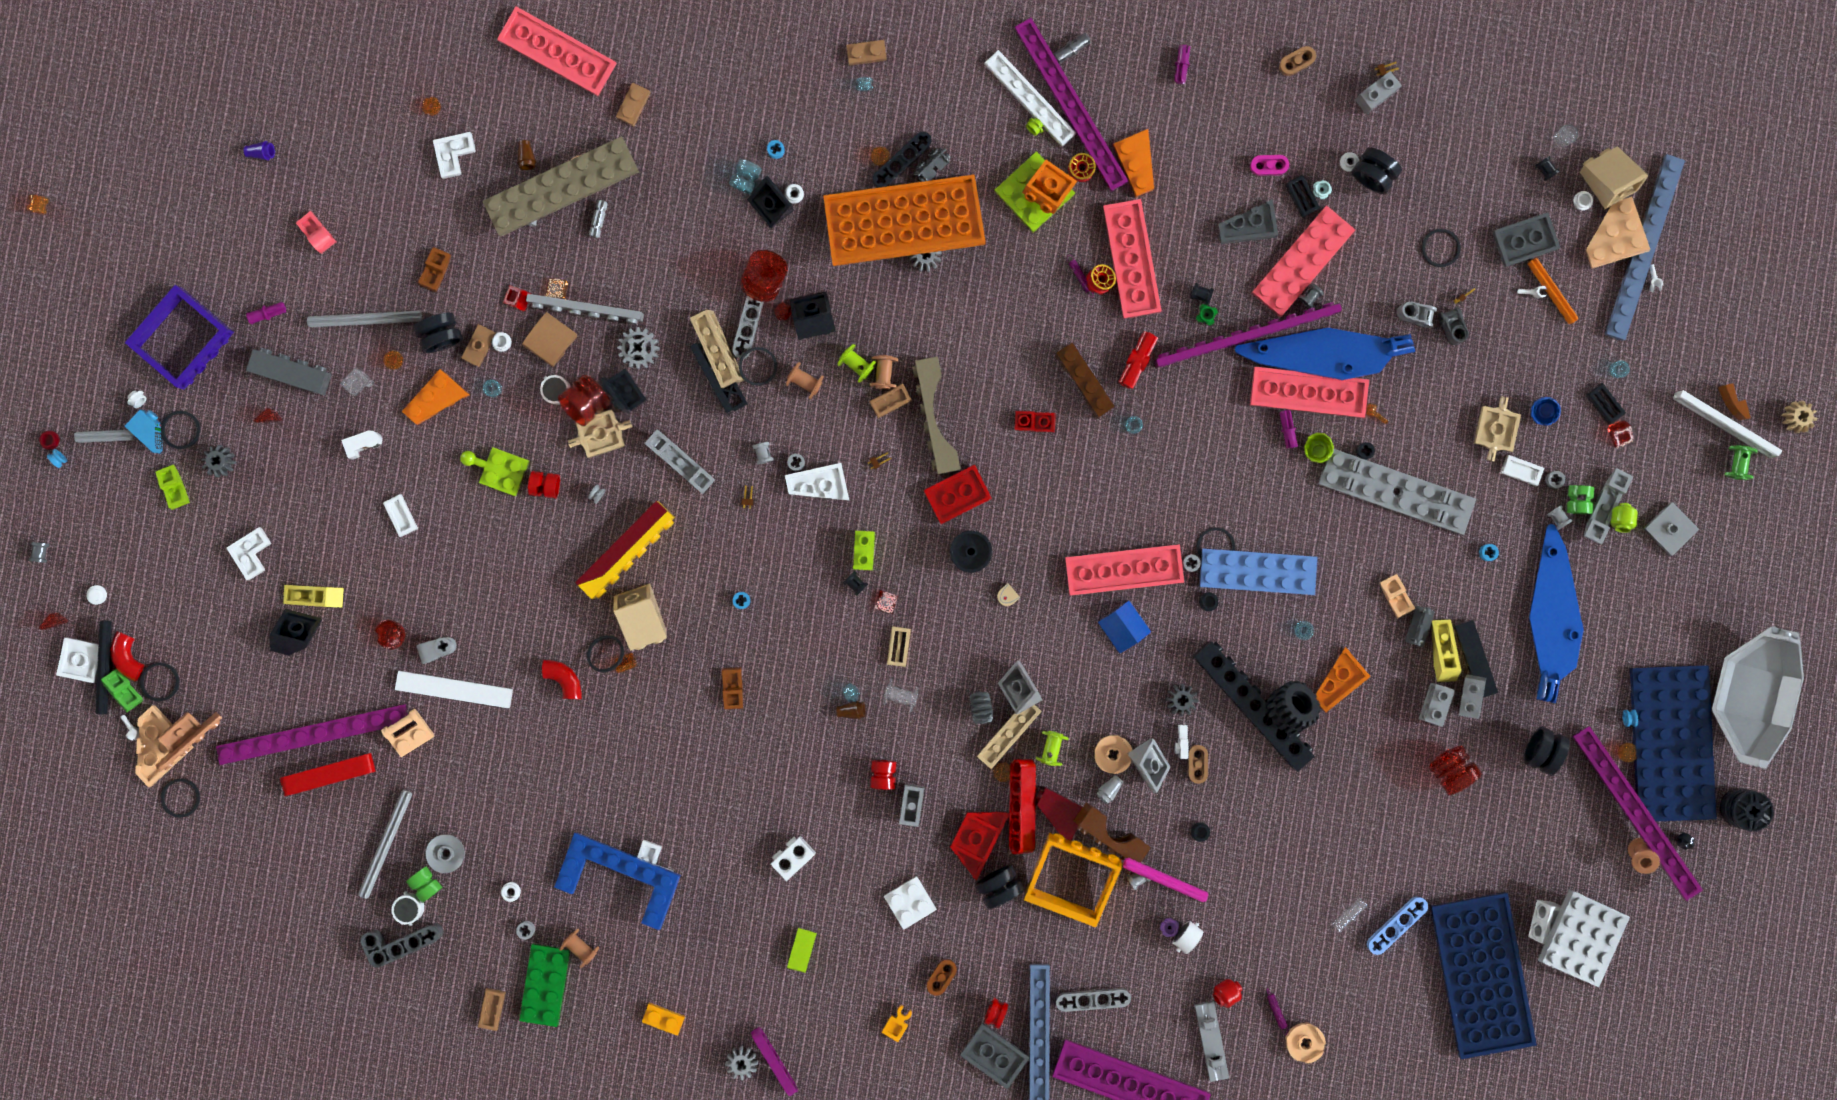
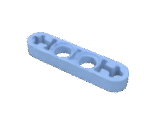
M1418 896L1411 898L1368 939V950L1376 955L1382 954L1426 913L1428 909L1426 900ZM1415 902L1421 903L1422 908L1420 910L1416 908L1413 911L1416 914L1415 916L1407 911L1408 908L1413 910L1416 907ZM1402 914H1408V923H1400L1399 918ZM1388 927H1394V936H1386L1385 931ZM1382 935L1388 941L1385 943L1379 936ZM1374 941H1376L1377 943L1381 941L1379 943V949H1372L1374 947V945L1372 944Z

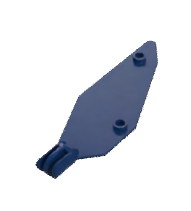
M1323 328L1238 345L1235 348V352L1261 365L1338 380H1347L1380 373L1392 357L1414 353L1415 347L1413 346L1411 334L1383 338L1334 328Z
M1549 524L1546 527L1529 620L1541 674L1536 699L1545 702L1550 701V703L1555 704L1560 680L1577 667L1584 629L1567 549L1556 526Z

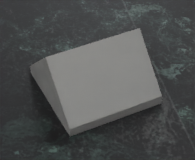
M1020 660L1016 661L998 682L1016 714H1020L1042 701L1038 690Z
M1152 738L1127 754L1151 791L1157 793L1170 769V765Z

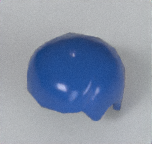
M1541 397L1532 404L1530 415L1535 423L1548 426L1558 420L1561 415V407L1555 399Z

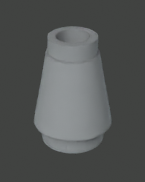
M1114 775L1113 778L1098 788L1097 797L1106 804L1110 801L1112 802L1124 782Z

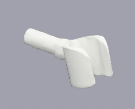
M1650 265L1652 281L1649 289L1653 293L1654 286H1657L1661 291L1663 281L1657 277L1654 265Z
M1539 286L1534 289H1517V294H1530L1539 299L1546 296L1541 295L1539 290L1547 288Z
M122 715L120 718L129 729L126 737L130 740H137L139 729L134 727L125 715Z

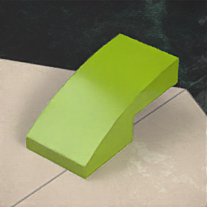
M175 465L155 472L160 489L164 491L170 509L173 510L190 503Z
M798 928L787 968L806 973L817 933Z

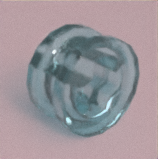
M861 77L856 79V83H858L856 90H873L871 85L873 83L872 78Z
M1623 360L1614 362L1610 366V374L1617 379L1625 377L1629 374L1630 366ZM1622 366L1623 368L1621 369H1624V371L1618 374L1616 367Z
M487 380L483 385V391L489 397H497L501 394L502 386L496 380ZM495 383L494 386L497 387V390L490 394L491 391L488 390V387Z
M1132 416L1125 422V429L1130 434H1136L1143 428V422L1137 416ZM1136 420L1139 428L1130 429L1129 422Z

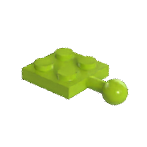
M492 447L487 461L477 458L471 451H465L460 456L463 465L471 466L474 464L484 468L479 481L480 484L517 496L529 460Z

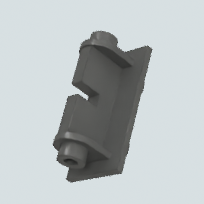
M935 148L925 162L922 161L915 167L916 171L913 175L921 176L919 178L920 182L930 181L937 175L933 168L936 167L941 171L950 162V155L948 153L943 154L946 151L944 148Z
M1416 605L1405 642L1424 647L1435 611Z

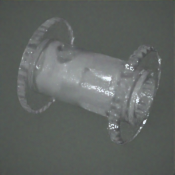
M891 679L886 687L883 704L886 706L887 700L909 706V713H911L917 702L919 688L916 687L915 692L898 688L892 685L893 679Z

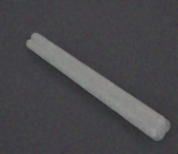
M420 311L309 316L307 317V325L309 327L419 322L422 320V313Z
M401 791L358 895L362 898L367 899L371 894L412 797L410 791Z

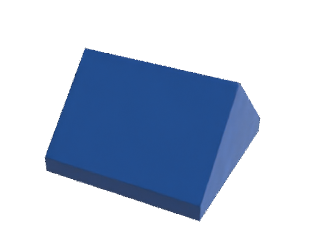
M1129 600L1098 622L1119 653L1139 643L1151 632Z

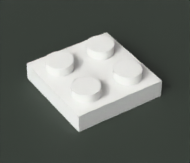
M68 637L64 638L56 675L97 683L98 644Z
M917 876L884 895L885 900L903 930L937 910Z

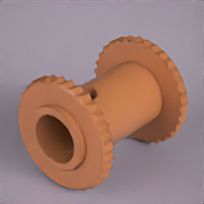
M888 355L873 356L872 360L877 361L876 382L870 383V386L885 390L896 388V385L891 384L890 380L892 362H898V359Z
M798 362L791 370L786 386L793 382L810 392L809 399H812L821 387L824 376L821 375L819 380L800 370L801 363Z
M1641 837L1632 840L1628 845L1627 851L1632 858L1633 868L1641 874L1653 873L1660 864L1659 856L1655 851L1647 847Z
M576 929L564 940L560 950L562 951L567 947L583 962L580 968H583L597 954L599 946L595 950L590 948L576 935L579 932V929Z

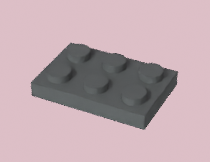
M1548 212L1492 231L1504 268L1561 248Z
M981 1023L960 1053L961 1057L1006 1089L1009 1088L1030 1058L1029 1055L984 1023Z

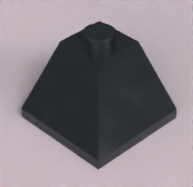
M285 609L269 635L270 651L289 656L307 648L320 626L322 618Z

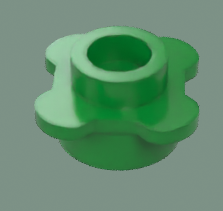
M1202 304L1199 307L1200 312L1196 316V320L1211 326L1214 324V318L1218 310L1215 307L1212 308Z

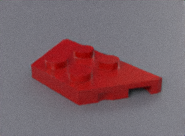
M966 813L950 848L975 880L978 879L1010 813Z

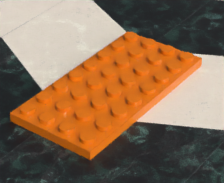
M975 174L823 195L833 266L986 245Z

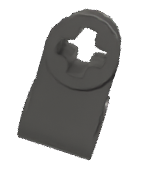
M1458 306L1448 312L1438 313L1439 322L1450 344L1459 345L1468 338L1469 332L1461 309ZM1454 331L1460 332L1461 339L1455 338Z

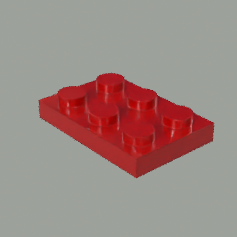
M975 464L923 490L940 524L992 499Z

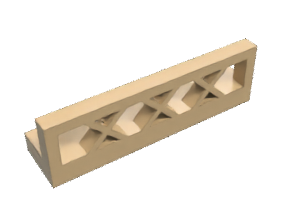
M705 310L691 317L690 320L721 388H725L735 382L740 383L744 381L714 311Z

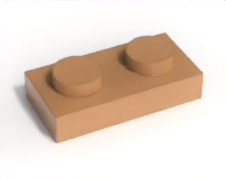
M884 40L846 45L849 66L887 61Z
M632 83L616 118L635 126L651 92Z

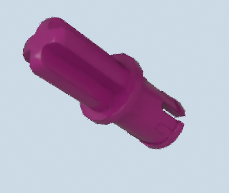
M1179 45L1178 58L1175 62L1176 73L1174 81L1176 84H1185L1187 68L1190 67L1189 54L1191 47Z
M279 302L268 307L264 305L261 309L246 313V316L252 325L266 319L269 321L271 317L283 314L287 309L283 302Z
M1281 411L1280 418L1283 429L1281 432L1284 434L1286 449L1298 447L1295 434L1296 427L1293 424L1291 411Z

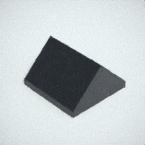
M768 176L762 180L747 199L771 229L794 211L792 204Z

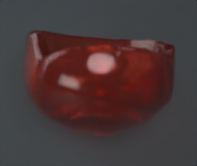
M386 619L381 621L375 628V632L378 635L376 641L384 649L395 650L402 646L406 633L404 627L399 622Z

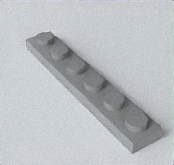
M527 294L526 299L529 304H532L531 307L543 309V306L550 307L551 311L562 312V309L569 310L570 314L580 315L583 312L588 313V316L593 318H599L602 315L607 316V319L612 321H618L621 318L626 319V322L631 324H637V321L643 322L644 314L640 311Z

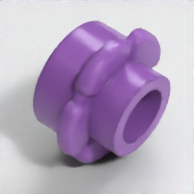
M1172 918L1165 919L1160 925L1162 934L1166 937L1177 935L1178 922Z

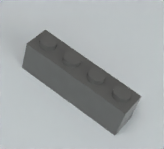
M260 348V351L252 350L246 371L325 396L332 374L326 372L327 368L318 365L312 368L308 366V362L299 359L293 362L290 361L289 356L280 353L277 357L271 355L272 351Z

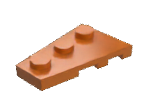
M1146 129L1113 144L1135 197L1154 189L1149 131Z
M439 369L402 412L415 424L419 425L470 394L442 369Z
M1346 647L1316 692V699L1320 703L1319 707L1324 713L1371 677Z

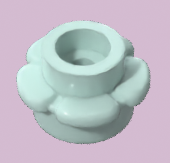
M1317 181L1313 185V194L1316 197L1325 199L1328 197V194H1331L1332 188L1327 181Z

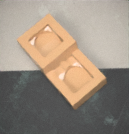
M1397 574L1379 583L1397 619L1415 610Z

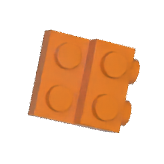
M1045 160L1027 183L1022 193L1025 194V198L1029 202L1035 201L1039 204L1043 212L1054 215L1077 181L1048 160Z

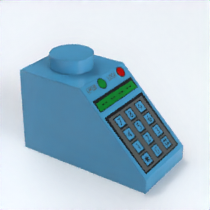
M140 409L125 427L149 450L160 454L163 451L162 424L157 420L158 416L154 412Z

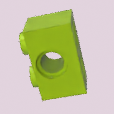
M855 531L854 570L873 571L875 532Z

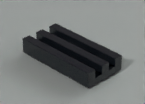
M1303 175L1285 184L1302 218L1320 209ZM1298 181L1301 182L1307 196L1309 197L1313 205V208L1310 207L1308 201L1306 200V197L1304 196L1298 184ZM1292 184L1294 185V187H1295V189H1296V191H1297L1299 197L1301 198V200H1302V202H1303V204H1304V206H1305V208H1306V210H1307L1306 212H1305V210H1304V208H1303V206H1302V204H1301L1299 198L1297 197V195H1296V193H1295V191H1294V189H1293V187H1292Z
M1600 383L1591 392L1586 394L1587 398L1609 425L1626 413L1603 383ZM1599 390H1601L1603 394L1607 397V399L1611 402L1614 408L1618 411V414L1614 412L1609 403L1600 394Z

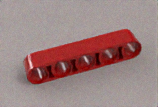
M369 753L281 777L280 782L285 797L376 772L372 754Z
M1032 759L1013 760L1010 764L1009 848L1014 855L1032 853L1035 849L1036 765Z

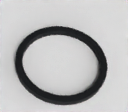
M1436 229L1430 232L1423 240V256L1428 263L1435 267L1449 266L1460 255V241L1450 230ZM1445 232L1455 239L1457 253L1451 262L1437 264L1429 259L1426 254L1425 245L1427 239L1432 234Z
M754 347L747 350L741 356L739 371L742 378L749 384L755 386L765 385L775 377L777 361L769 350L762 347ZM754 350L767 352L774 361L773 374L768 380L760 383L748 380L742 371L743 359Z
M175 411L164 419L161 426V434L164 441L172 448L186 449L197 442L200 436V424L191 413ZM177 414L190 416L197 427L195 438L185 446L173 445L165 435L167 421Z
M1210 528L1204 531L1197 541L1199 557L1201 558L1202 555L1200 552V542L1206 533L1214 530L1224 532L1231 539L1232 551H1235V541L1232 535L1222 528Z
M611 635L598 637L590 644L587 650L588 664L595 671L602 673L617 668L624 657L623 644L618 638ZM603 639L617 641L621 649L618 661L606 669H599L593 666L590 654L594 645Z
M154 663L148 666L140 678L142 692L153 701H165L172 698L176 694L180 683L177 671L166 663ZM155 666L169 668L176 679L173 692L165 698L152 697L144 687L146 673Z
M175 779L169 782L161 793L162 807L173 817L182 818L191 815L196 811L200 803V792L197 786L187 779ZM175 782L188 783L196 792V804L186 814H175L165 804L166 790Z

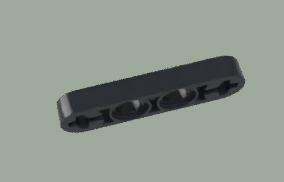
M919 132L873 175L874 186L876 188L888 187L930 148L932 143L930 134ZM921 137L922 139H924L926 137L927 145L921 144L918 147V149L921 151L918 152L915 146H917L920 143L919 138ZM905 150H913L915 153L912 159L905 158ZM898 162L901 165V169L898 172L891 171V163ZM887 169L888 173L893 177L890 178V176L888 175L885 178L886 183L883 184L881 182L878 184L877 177L880 176L882 178L883 176H885L886 172L884 170Z

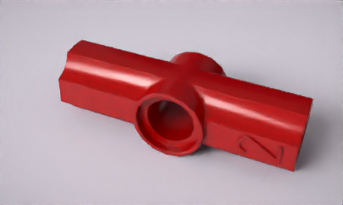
M1143 331L1135 349L1133 348L1127 359V365L1118 381L1119 384L1133 390L1141 372L1145 370L1150 360V354L1158 337L1150 332Z

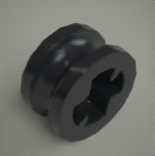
M1364 442L1357 446L1356 454L1359 458L1370 459L1375 454V447L1369 442ZM1363 446H1366V449H1370V453H1367L1368 456L1365 453H1361V450L1364 449Z

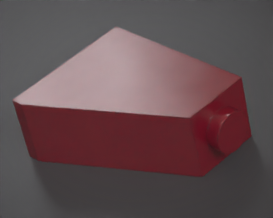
M1044 787L1043 790L1039 789L1036 795L1037 806L1058 833L1071 841L1078 827L1073 820L1083 806L1047 787Z

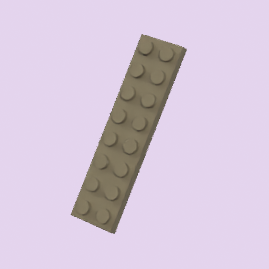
M621 136L482 202L498 235L501 237L635 175L639 171Z

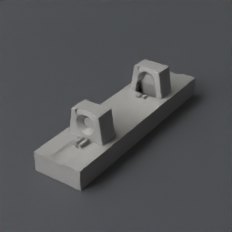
M1214 1001L1194 1004L1209 1081L1228 1079L1229 1074ZM1220 1056L1218 1060L1211 1059L1212 1057Z

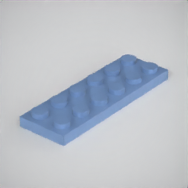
M1202 549L1199 587L1315 595L1317 557Z

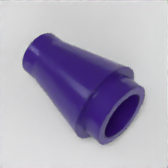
M264 141L245 146L244 155L245 157L270 160V158L275 156V148L272 143Z

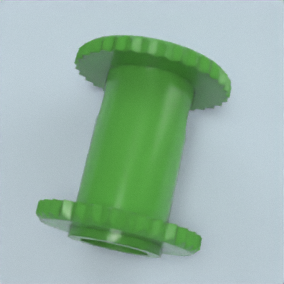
M1730 446L1729 450L1734 451L1732 470L1731 472H1725V476L1737 480L1753 479L1754 476L1748 474L1751 453H1757L1758 450L1749 446Z

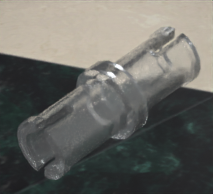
M1359 897L1348 909L1345 908L1343 910L1344 913L1332 925L1341 933L1347 925L1357 920L1356 917L1368 905Z

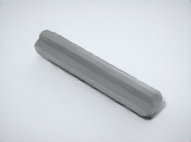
M129 430L74 433V440L78 443L133 439V434Z

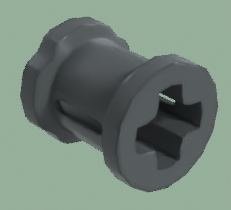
M1310 283L1307 291L1300 295L1298 299L1306 307L1312 308L1316 299L1324 293L1317 285Z
M31 542L32 553L28 561L47 563L45 557L49 544Z

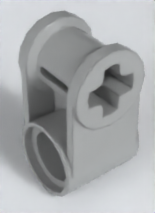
M1409 301L1398 307L1397 316L1402 321L1414 323L1421 327L1432 328V319L1437 308ZM1405 307L1410 308V316L1406 315Z
M443 637L421 643L416 648L422 664L453 653L457 645L453 638ZM445 643H448L446 649H443V645H445Z

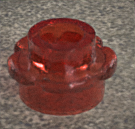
M785 303L779 304L774 310L776 318L778 320L788 319L791 315V306Z

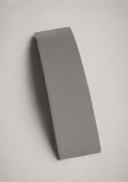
M658 429L644 443L702 494L715 481L710 474Z
M1618 468L1614 469L1594 504L1593 513L1590 514L1587 521L1584 537L1600 545L1603 544L1610 529L1608 525L1611 521L1612 509L1618 506L1622 495L1626 494L1633 476Z

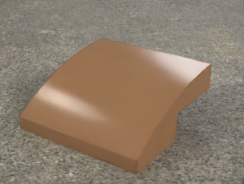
M546 312L528 334L522 345L554 367L565 354V350L577 338V334Z

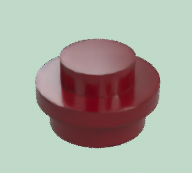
M45 431L41 434L39 441L44 449L53 450L58 447L60 437L54 431Z

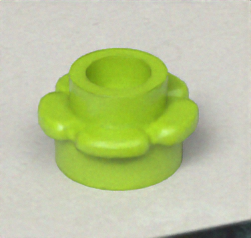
M1030 118L1026 124L1028 131L1034 136L1043 132L1042 122L1037 118Z

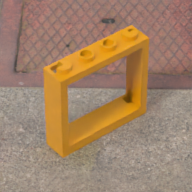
M1049 833L1025 890L1024 901L1097 927L1121 871L1122 860L1113 854H1104L1097 848L1083 846L1079 841H1070L1060 834ZM1051 845L1112 868L1094 911L1034 888Z

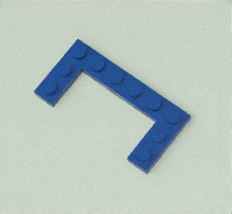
M577 832L574 833L554 887L569 894H574L586 859L654 886L641 923L661 930L681 875Z

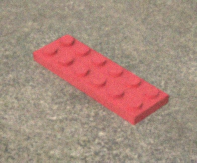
M517 6L497 38L504 45L596 96H599L617 64L612 59Z
M1141 199L1104 205L1103 211L1123 319L1162 312Z
M1326 205L1253 290L1252 294L1275 314L1282 317L1353 234L1355 229Z
M1254 367L1250 405L1365 418L1369 379L1352 378L1338 380L1297 371Z
M1180 544L1065 557L1069 596L1184 583Z

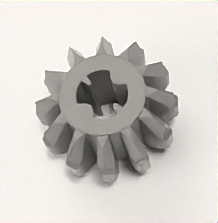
M930 252V258L927 257V260L923 259L921 254L912 255L909 258L910 261H915L913 267L920 265L919 271L922 272L923 267H926V271L930 272V265L936 269L937 265L935 262H941V258L937 256H940L942 252Z
M740 1046L739 1052L736 1048H733V1054L727 1055L729 1060L725 1062V1066L730 1067L727 1073L734 1072V1079L737 1075H740V1080L742 1081L744 1080V1074L751 1078V1072H756L757 1068L755 1066L758 1065V1060L754 1059L756 1053L749 1054L751 1048L748 1047L746 1052L743 1046ZM741 1060L745 1061L743 1066H739Z

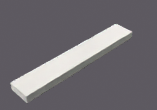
M999 50L984 63L1034 118L1042 122L1043 128L1061 147L1076 135V132Z
M1684 390L1676 392L1673 396L1675 401L1757 449L1767 457H1777L1781 454L1782 450Z
M398 671L395 690L503 708H510L513 689L405 671Z

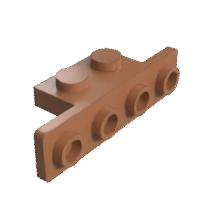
M186 712L157 738L170 751L155 764L160 772L169 769L178 756L185 755L189 751V747L193 743L200 742L209 729L216 728L220 724L222 717L215 712L200 725L189 712Z

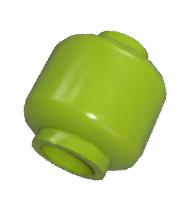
M1620 503L1619 506L1612 509L1610 524L1615 528V531L1628 533L1637 525L1638 512L1635 508L1631 507V504Z

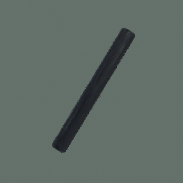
M101 620L99 622L95 713L99 715L108 713L109 691L103 685L101 679L110 673L112 622L109 620Z

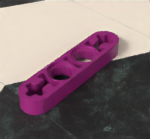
M758 1027L751 1031L754 1042L787 1095L791 1096L798 1092L794 1080L763 1030Z

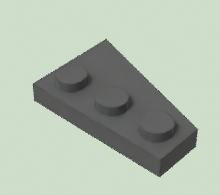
M1273 199L1259 207L1252 208L1246 213L1219 223L1220 244L1277 238L1278 229Z

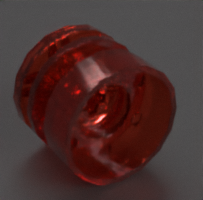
M758 250L753 252L741 277L740 285L747 296L760 302L774 300L778 296L787 275V263L780 255L773 251Z
M582 375L578 378V381L572 384L573 388L568 387L558 396V401L572 420L585 427L595 418V413L600 414L603 409L610 405V400L596 381L587 375Z
M1463 745L1446 750L1433 760L1428 767L1431 772H1435V778H1443L1440 785L1447 795L1461 792L1476 782L1482 775L1475 762L1466 763L1470 759V755L1465 753L1466 749Z

